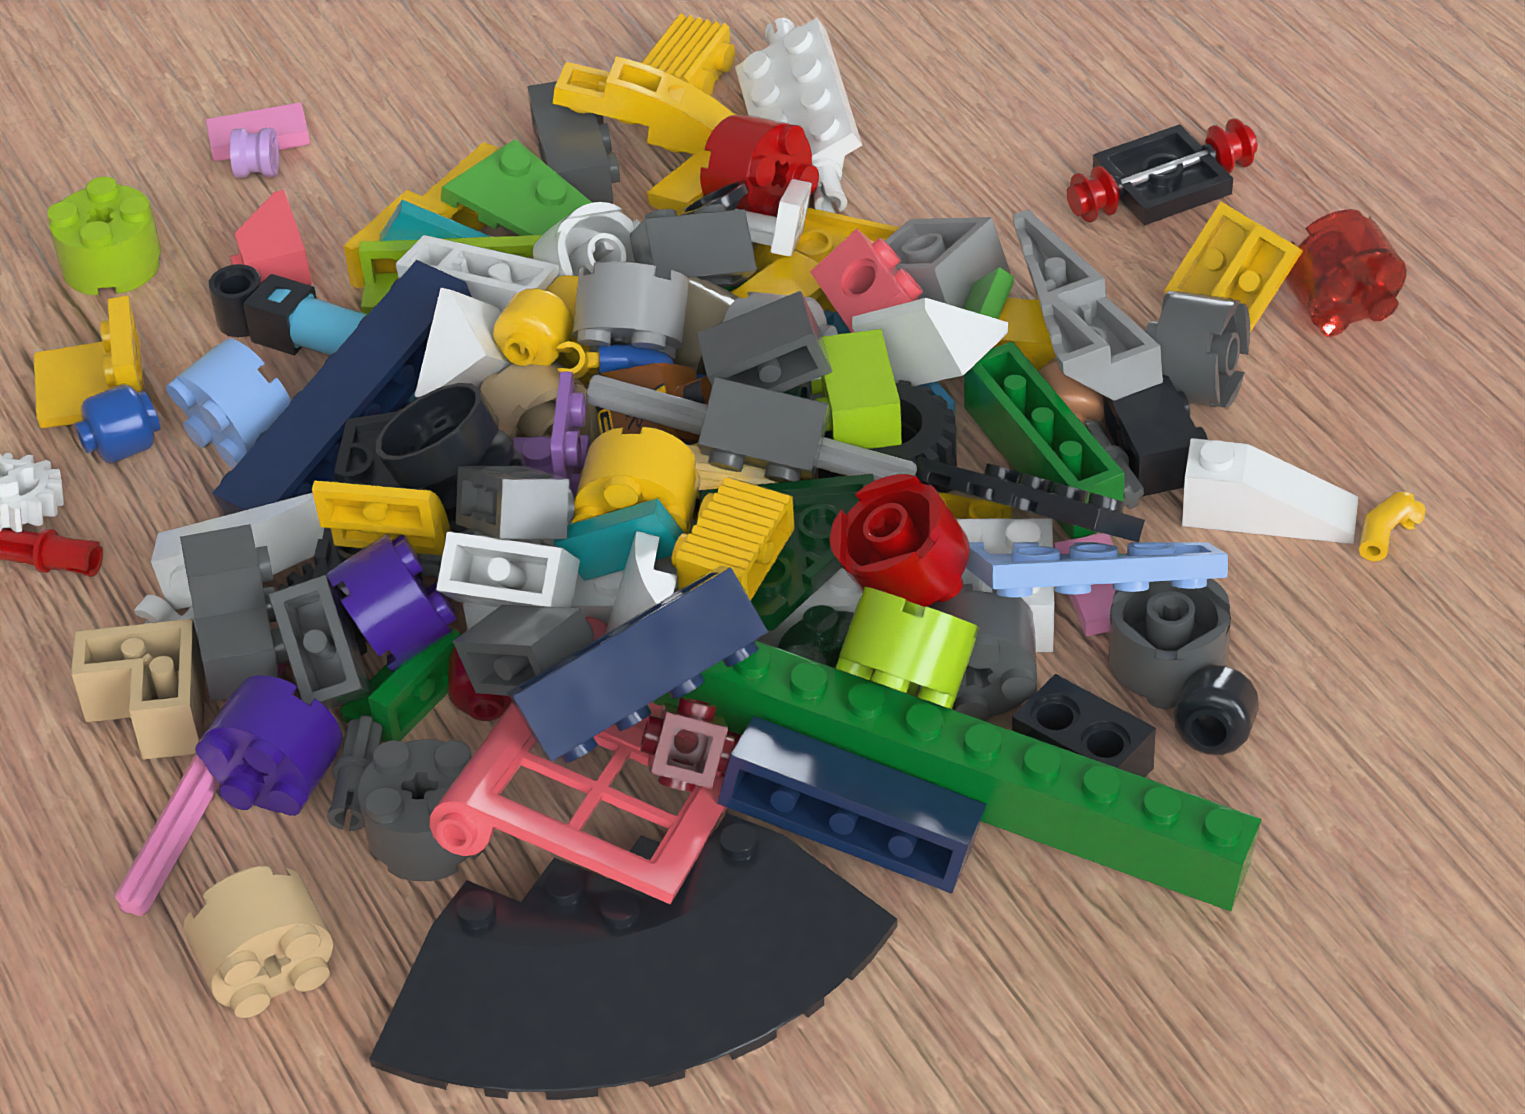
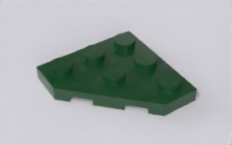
M873 473L757 485L793 496L795 525L793 533L751 599V603L767 631H774L842 568L831 550V528L841 509L847 515L859 502L855 494L864 486L874 481ZM718 488L699 490L700 506L704 497L708 493H717Z

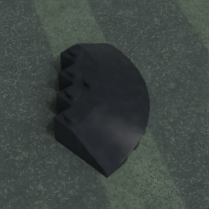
M728 813L705 843L671 904L611 878L607 879L555 857L521 902L466 880L432 924L369 1058L370 1065L415 1083L445 1090L448 1083L483 1088L486 1097L508 1099L509 1092H545L546 1100L598 1097V1088L617 1087L643 1081L649 1087L679 1080L685 1078L686 1070L716 1060L727 1054L734 1060L766 1045L777 1038L776 1030L802 1014L809 1018L824 1006V997L837 988L846 978L853 980L874 959L898 927L897 918L783 834ZM641 835L629 852L650 860L660 842Z

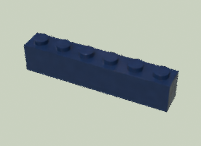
M416 260L403 276L393 283L389 292L375 308L362 318L357 328L339 349L327 358L324 366L304 389L293 397L289 406L269 429L258 437L255 445L233 470L223 477L221 483L212 494L224 516L312 493L314 481L335 482L334 470L346 419L399 411L416 391L440 288L453 290L472 297L466 282Z

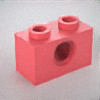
M858 229L852 232L810 271L851 333L854 332L852 328L853 316L919 300L918 297L923 293L922 288L903 268L899 271L895 266L901 262V259L882 238L879 237L873 243Z

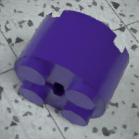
M386 533L327 572V576L333 587L344 581L346 586L341 589L347 597L341 600L343 605L379 657L390 650L391 654L386 656L387 667L391 671H395L402 664L452 633L453 630L450 623L457 618L454 614L455 610L446 595L436 590L437 583L435 582L426 587L418 576V573L424 570L421 566L422 561L404 535H400L393 540Z
M251 676L241 683L239 688L229 697L195 748L198 757L204 762L213 777L222 785L219 792L228 804L240 810H249L254 805L289 816H296L300 813L334 761L343 740L338 722L321 702L314 698L309 706L293 695L298 686L272 676Z

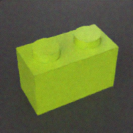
M882 329L823 336L832 372L809 381L811 395L821 394V398H815V401L828 404L830 415L826 431H829L831 439L865 449L902 445L900 399Z

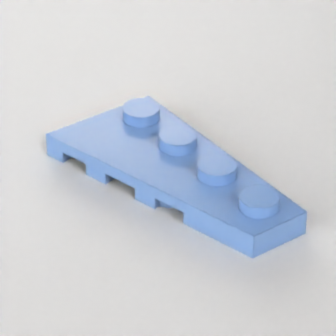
M969 542L970 553L966 566L970 572L991 589H996V594L999 596L1027 597L1033 594V587L1055 586V592L1075 595L1091 592L1092 584L1113 583V589L1129 592L1148 590L1149 582L1171 581V586L1177 588H1203L1207 586V579L1227 578L1228 554L1209 542H1131L1127 544V554H1118V547L1098 542H1074V545L1070 546V554H1060L1059 549L1039 546L1038 542H1013L1012 554H990L984 549V542Z

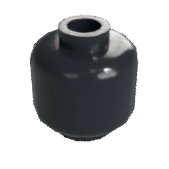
M1210 665L1198 669L1186 680L1174 710L1175 728L1181 739L1196 751L1207 755H1225L1234 752L1249 737L1259 710L1258 692L1251 680L1236 669L1221 665Z

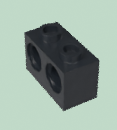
M1054 674L1012 716V731L1144 778L1154 769L1155 727L1057 674Z

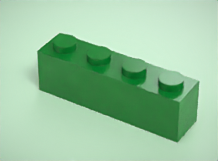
M1013 341L990 349L964 374V408L1015 471L1053 481V487L1056 482L1089 491L1086 503H1088L1090 492L1124 501L1125 473ZM1056 520L1071 539L1087 537L1097 533L1093 530Z

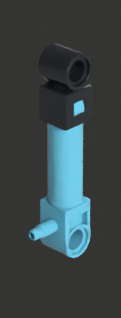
M248 265L226 266L212 274L209 279V291L216 322L222 333L237 338L250 336L251 341L255 344L294 356L302 347L327 355L335 353L357 328L362 318L368 315L317 299L315 287L274 274H270L261 282L258 271ZM415 392L400 409H404L419 398L415 396Z

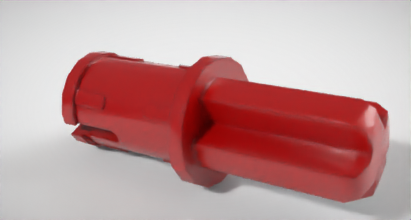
M2 528L0 532L1 560L34 565L35 569L42 573H49L51 569L93 577L98 573L102 565L103 548L99 546V541L59 536L54 529L45 528L40 533L25 530L15 532L11 528Z

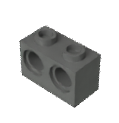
M458 466L457 525L497 539H567V523L572 520L574 514V497L569 488V479L525 466Z

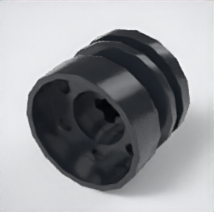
M473 383L451 384L419 397L399 411L385 425L376 440V453L393 479L402 488L434 492L443 504L451 532L455 533L469 529L456 524L458 466L528 467L523 456L514 449V442L511 437L503 430H499V418L482 391Z

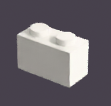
M447 531L436 590L457 602L497 608L501 605L571 608L580 560L558 547Z

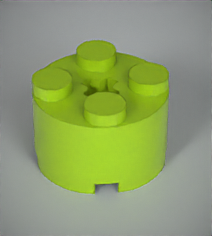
M102 176L92 179L88 182L86 188L67 196L61 202H57L49 207L47 215L63 278L72 289L87 295H99L98 288L115 287L116 294L142 286L158 272L160 267L159 256L161 254L159 237L150 201L139 190L125 185H118L114 178Z
M864 587L842 646L836 669L867 680L871 679L873 682L916 696L919 685H921L917 695L918 698L952 709L976 642L979 627L941 611L906 601V599L873 588Z

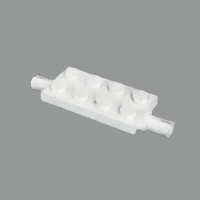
M817 17L798 27H795L789 19L778 18L775 20L778 29L776 33L771 23L765 28V37L769 46L762 51L750 54L742 63L735 66L748 115L799 125L803 128L811 148L812 165L816 166L819 172V182L816 190L812 193L815 209L835 213L833 202L836 201L837 208L841 212L847 206V199L840 183L845 155L862 146V142L826 29Z

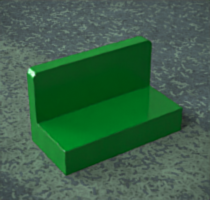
M452 629V633L402 664L395 671H391L386 664L369 681L373 692L370 696L349 702L341 708L342 720L348 724L351 720L360 719L362 715L370 716L372 721L382 725L383 735L381 741H401L448 694L449 655L455 646L453 641L461 636V633Z

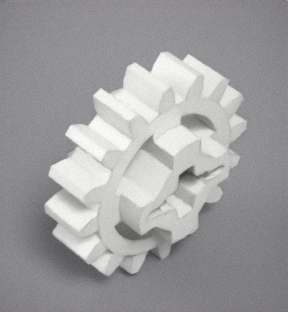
M0 453V532L2 528H11L15 532H22L23 524L30 523L40 526L43 525L42 516L55 517L58 514L57 506L64 505L60 470L51 469V462L48 460L34 463L33 455L28 454L17 460L13 459L11 453H5L3 456Z

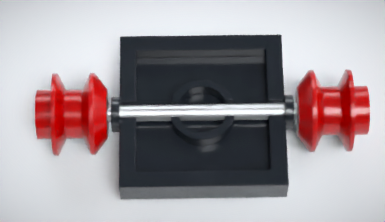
M1233 118L1227 122L1225 131L1217 125L1210 126L1206 133L1205 145L1202 146L1179 124L1093 154V169L1090 174V180L1081 173H1076L1072 176L1070 187L1067 188L1068 204L1076 216H1081L1086 222L1091 223L1097 219L1098 209H1101L1106 215H1114L1117 212L1120 199L1144 226L1232 194L1233 177L1229 173L1233 171L1235 161L1242 167H1248L1253 163L1254 154L1257 152L1258 147L1256 136L1248 125H1244L1239 119Z

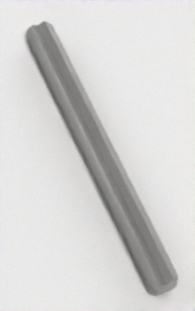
M594 375L591 378L586 393V402L593 406L697 435L701 433L708 406L601 375ZM825 437L817 463V468L845 476L873 473L874 481L896 474L916 476L917 465L912 461Z

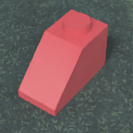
M285 190L276 191L234 233L239 254L230 256L231 265L241 264L253 267L260 274L261 282L270 274H274L312 286L306 251Z

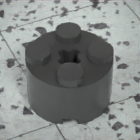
M1167 291L1163 300L1159 321H1149L1145 330L1160 345L1162 374L1169 376L1177 392L1183 391L1190 404L1230 407L1238 395L1245 373L1235 371L1239 354L1248 355L1250 317L1247 306L1241 304L1240 300H1233L1231 298Z
M1212 578L1207 579V586L1203 588H1177L1171 586V581L1149 582L1148 590L1135 592L1116 590L1110 610L1108 662L1118 681L1132 692L1146 697L1152 706L1160 709H1171L1176 707L1186 680L1198 669L1210 665L1227 666L1231 625L1230 603L1227 593Z
M963 584L959 594L945 602H935L928 606L979 627L973 651L951 710L986 722L989 717L1006 713L1018 707L1036 693L1037 661L1033 612L1021 597L999 596L996 594V589H992V593L973 591L972 584Z
M432 739L413 740L404 743L396 740L387 741L380 744L374 750L373 760L362 773L358 785V799L370 853L375 860L378 858L386 864L388 872L398 878L410 881L443 879L457 873V864L470 857L457 855L443 848L433 837L430 829L431 813L472 758L471 750L467 744L457 740L445 742ZM483 850L477 853L476 855H473V859L475 860L483 852Z

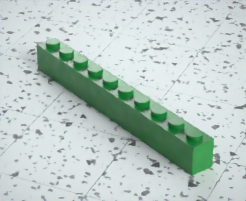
M756 640L755 643L759 649L751 656L730 667H726L723 660L701 672L705 679L703 684L681 696L698 699L717 706L715 715L724 717L729 731L743 735L753 716L985 803L987 805L981 822L1228 911H1232L1250 867L1262 821L1261 818ZM668 692L654 700L653 703L663 706V702L678 706L680 697L673 699Z

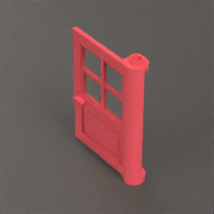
M584 617L592 627L594 640L606 634L608 624L597 618ZM512 702L430 815V829L433 837L443 848L457 855L470 856L484 850L496 828L671 904L727 808L717 804L725 773L716 772L712 789L696 785L694 792H691L676 816L610 787L628 758L648 766L649 754L640 752L641 740L648 717L626 730L619 731L614 724L594 736L598 745L615 752L597 781L530 753L536 741ZM653 702L649 703L648 707L652 712L650 715L660 717L662 706ZM684 729L680 730L674 737V745L681 750H689L697 742V734ZM728 730L727 735L734 736L735 738L734 750L742 735ZM521 765L587 794L568 825L500 795ZM601 800L669 829L650 860L581 831Z

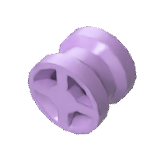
M262 128L258 133H249L245 129L232 130L230 137V161L235 178H246L250 173L260 172L264 177L277 176L279 145L274 128Z

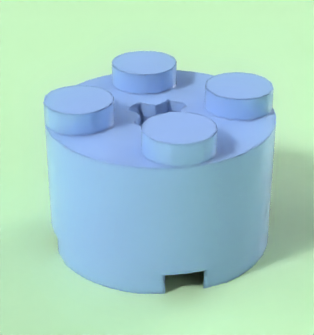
M228 338L221 344L213 347L166 385V391L188 417L183 422V428L188 436L202 448L209 443L215 445L217 452L225 463L234 468L255 445L258 437L268 430L289 406L291 399L277 377L268 383L257 370L265 363L256 353L243 343Z

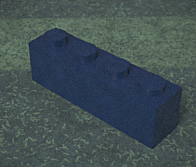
M719 566L508 691L507 694L544 757L551 762L561 757L564 763L567 764L593 750L598 745L594 736L615 724L619 731H623L648 717L652 713L648 704L669 692L671 697L676 699L699 687L705 682L701 672L723 660L726 667H730L751 656L759 649L755 640L768 633L732 568Z
M755 716L751 719L730 755L717 804L951 894L971 853L987 805Z

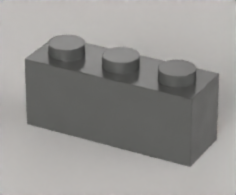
M557 81L527 86L532 126L541 160L592 203L606 202L614 204L612 183L620 182V173L616 153H612L608 125L604 123L603 116L590 112L578 113L570 110L568 107L552 104Z

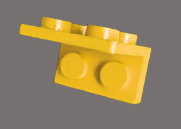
M129 295L107 299L109 320L100 322L102 342L40 351L34 354L36 418L40 428L68 426L82 421L81 405L84 400L122 384L130 385L137 393L144 390L141 343Z

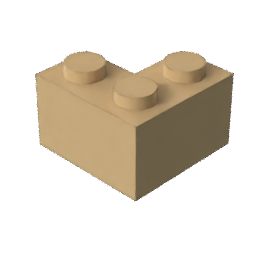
M193 619L75 631L71 675L85 722L131 718L142 760L196 754V745L203 736L205 671Z

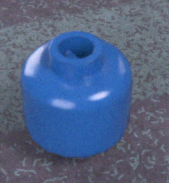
M126 384L116 386L84 400L81 405L83 420L74 424L77 436L85 452L88 454L97 451L100 458L110 464L148 450L154 443V432L161 429L156 411L147 393L144 390L137 393L130 385Z

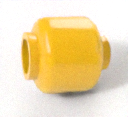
M539 288L524 289L514 294L496 320L493 339L512 364L527 366L529 364L551 366L560 355L556 350L557 346L569 341L572 336L574 322L568 307L555 294Z

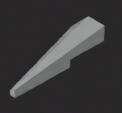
M1030 210L1014 214V227L1056 359L1063 374L1114 401L1163 383L1160 345L1106 297L1105 278Z

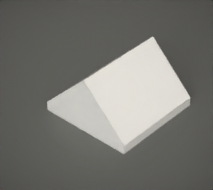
M440 288L415 392L416 397H421L440 387L455 383H473L480 389L483 381L488 376L501 373L512 365L493 339L494 324L501 314L498 307L453 290Z
M923 298L853 316L852 328L854 332L882 329L895 383H898L899 380L910 381L911 386H918L964 375L1008 333V322Z

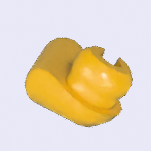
M1406 491L1394 492L1366 513L1359 545L1360 555L1369 561L1383 560L1388 553L1391 530L1398 523L1406 530L1414 529L1415 523L1420 524L1425 517L1426 510L1424 504L1414 500L1413 493Z

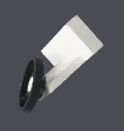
M792 179L780 200L777 217L745 211L751 242L770 245L771 253L791 257L803 233L812 183ZM744 180L737 181L699 198L686 206L679 214H695V210L701 207L716 204L725 205L726 211L739 210L735 208L741 198L749 192V189Z

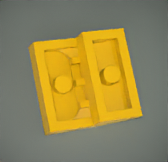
M1220 201L1164 289V292L1180 291L1240 300V303L1245 304L1248 308L1251 333L1303 250Z
M314 481L312 493L320 527L331 529L334 546L365 548L387 533L393 540L400 535H404L416 553L443 555L447 531L451 532L443 504L434 492Z

